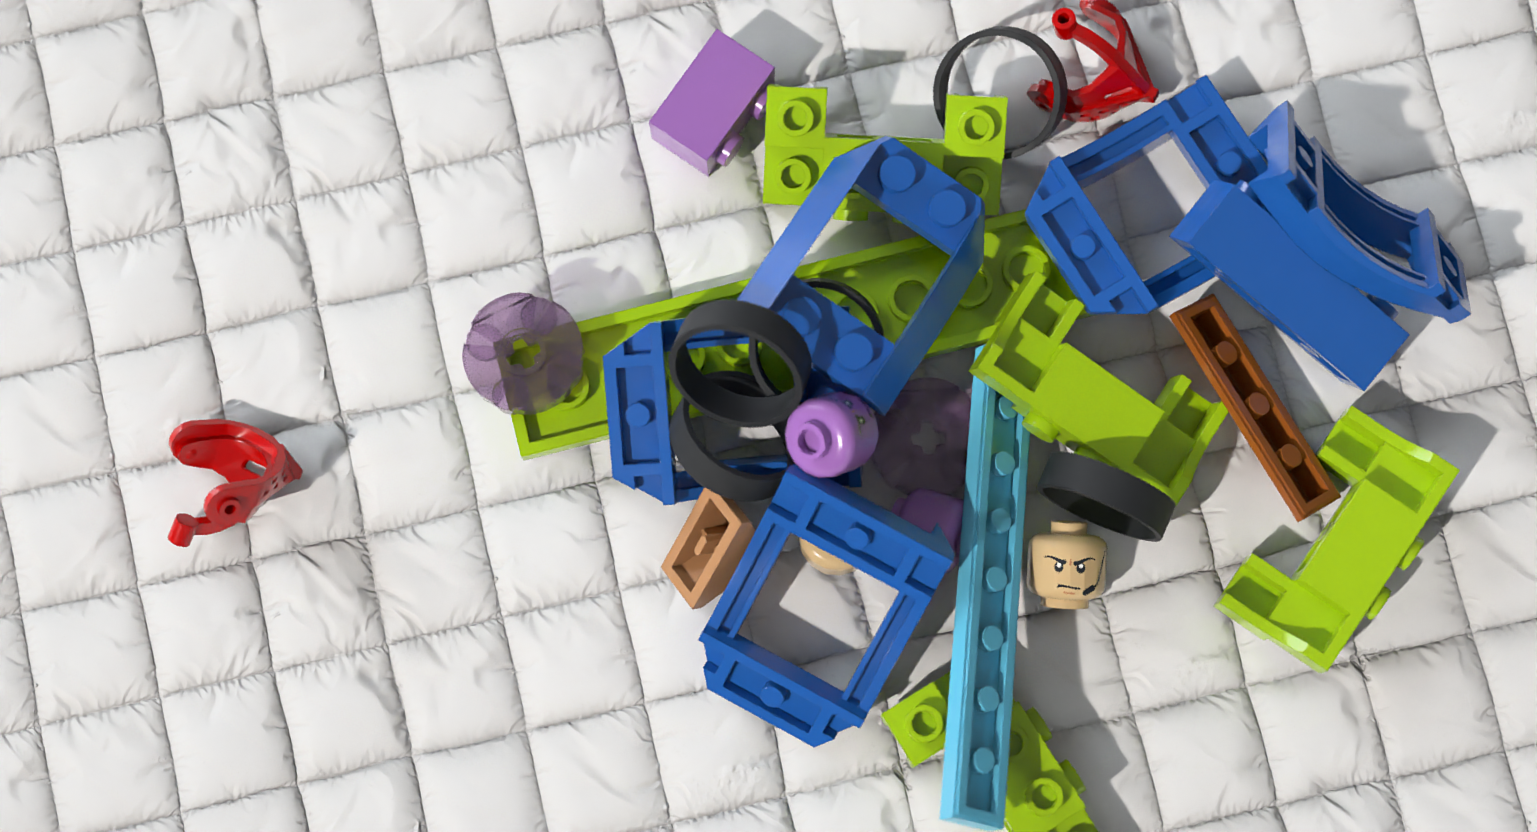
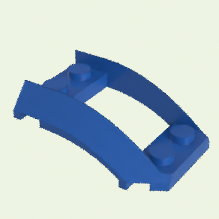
M1207 75L1202 76L1196 80L1195 84L1168 101L1165 99L1105 136L1063 157L1059 155L1051 160L1037 190H1035L1024 214L1027 223L1078 301L1085 305L1084 310L1089 314H1149L1216 277L1191 255L1159 274L1142 281L1082 190L1134 162L1170 139H1173L1206 189L1214 180L1235 185L1240 180L1248 183L1267 171L1268 165L1249 140L1247 134Z
M1288 100L1277 106L1248 136L1249 140L1268 163V170L1247 184L1284 232L1313 261L1347 284L1372 296L1417 312L1444 318L1449 324L1461 321L1471 315L1463 263L1450 242L1447 243L1436 228L1435 216L1429 208L1417 214L1401 208L1365 188L1330 156L1315 136L1310 139L1306 136L1294 120V108ZM1369 246L1407 259L1412 270L1389 260Z
M882 137L837 156L832 160L737 300L766 307L789 321L799 331L808 345L811 353L812 368L848 393L859 396L870 408L884 416L939 335L984 261L985 204L982 198L895 138ZM851 188L950 255L943 270L895 344L793 275Z
M850 305L839 306L852 315ZM685 318L650 322L603 356L612 478L634 490L640 489L662 501L663 505H675L678 502L698 500L705 488L694 480L682 465L676 466L675 453L669 435L672 408L667 351H671ZM712 330L692 336L686 340L687 349L746 344L749 343L750 336L734 331ZM812 368L800 402L803 403L810 398L830 392L847 391ZM787 454L720 460L736 470L756 475L775 474L787 468ZM863 465L844 474L827 478L842 486H849V488L862 487Z
M789 465L732 578L698 641L704 643L707 658L703 666L707 689L812 747H817L834 740L838 732L852 726L860 729L938 585L955 558V553L938 522L932 532L929 533L827 477L818 478L805 473L798 465ZM791 533L898 590L895 599L845 691L834 687L738 634Z

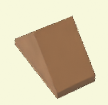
M707 488L703 489L661 565L662 570L692 610L702 608L725 591L755 533V529L734 500L720 496Z

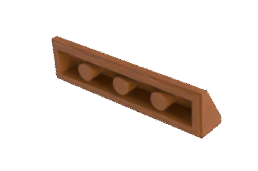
M1214 293L1169 316L1296 521H1302L1341 498V495Z

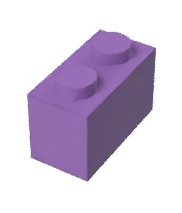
M716 29L650 119L649 126L652 139L709 177L718 163L726 167L734 159L744 142V137L740 133L749 120L754 117L759 121L766 114L768 84H775V67Z

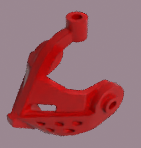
M1081 0L1079 6L1089 19L1098 23L1115 36L1118 41L1117 49L1098 34L1078 24L1076 16L1071 9L1060 8L1053 13L1052 24L1058 38L1062 40L1073 38L1093 50L1109 65L1089 85L1076 90L1068 89L1067 104L1062 119L1072 122H1093L1105 119L1137 102L1155 103L1159 96V90L1153 86L1127 20L1108 0ZM1041 79L1038 84H1031L1027 91L1028 98L1043 111L1051 113L1054 102L1053 83L1049 80Z
M225 419L190 420L180 424L173 430L169 438V447L172 454L183 465L211 469L225 477L229 483L216 486L208 493L203 504L206 516L195 518L185 513L177 514L167 538L176 546L188 547L194 535H210L232 527L238 522L246 523L269 497L293 480H300L303 473L301 466L284 444H280L272 435L257 427ZM248 461L265 467L266 470L263 476L247 469Z

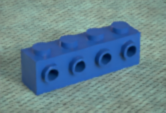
M1214 180L1169 237L1338 380L1365 391L1410 335L1394 321L1399 314L1398 311L1385 300L1370 294L1364 296L1355 287L1329 273L1313 261L1291 240L1277 221L1264 210L1265 206L1247 182L1240 180L1235 185Z

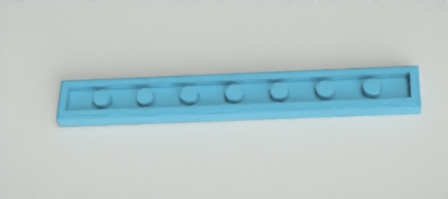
M986 344L975 348L974 361ZM973 375L939 820L992 832L1004 829L1030 432L1022 425L1025 417L1011 408L1014 403Z

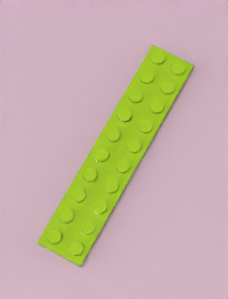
M1026 209L985 219L984 261L923 359L986 344L997 328L995 322L1025 276L1036 270L1046 277L1042 284L1068 302L1076 298L1028 225L1024 215ZM920 235L797 267L793 275L800 280L810 278L836 280L860 292L877 312L885 338L895 344L943 270L950 255ZM751 278L493 343L523 461L608 440L609 429L603 356L650 322L686 318L697 307L712 301L737 300ZM813 288L838 306L850 305L852 315L874 330L869 317L855 301L834 290ZM1083 308L1076 320L1098 314H1089ZM763 342L758 343L760 362L769 380L782 393L794 387L793 374L787 363L771 347ZM749 343L688 349L693 363L704 375L711 372L729 370L754 376L749 360ZM667 351L668 361H669L670 351ZM669 371L673 415L683 396L673 383ZM690 404V418L705 415Z

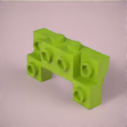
M768 84L763 204L802 205L835 157L885 136L825 134L828 87H786ZM946 93L944 140L888 136L895 138L982 198L985 204V215L999 216L1002 160L1005 151L1007 96L959 95L958 93ZM851 188L833 214V219L868 221L869 211H886ZM892 216V222L902 223Z
M1037 270L1026 275L995 322L997 328L968 372L1013 402L1014 404L1011 408L1025 417L1022 425L1036 437L1049 443H1053L1054 439L1074 451V454L1098 460L1130 473L1167 494L1177 506L1191 484L1196 468L1208 444L1228 414L1227 408L1222 401L1210 403L1190 389L1188 386L1192 380L1183 374L1170 377L1153 404L1067 342L1060 345L1085 305L1076 298L1067 302L1042 284L1046 277Z
M1352 405L1342 413L1315 453V456L1325 470L1351 486V488L1292 577L1289 578L1252 553L1244 559L1213 605V607L1263 641L1266 639L1271 640L1319 674L1329 670L1362 618L1365 616L1372 620L1385 605L1392 590L1384 586L1396 567L1405 570L1415 559L1424 544V540L1417 536L1460 471L1437 454L1400 437Z
M951 671L880 715L885 726L889 727L907 756L906 759L912 768L945 748ZM1013 698L1004 821L1006 830L1008 832H1099L1084 808L1086 806L1079 796L1086 791L1082 779L1067 759L1058 764L1046 745V742L1052 739L1053 736L1045 721L1034 707L1025 711L1019 701L1016 702Z

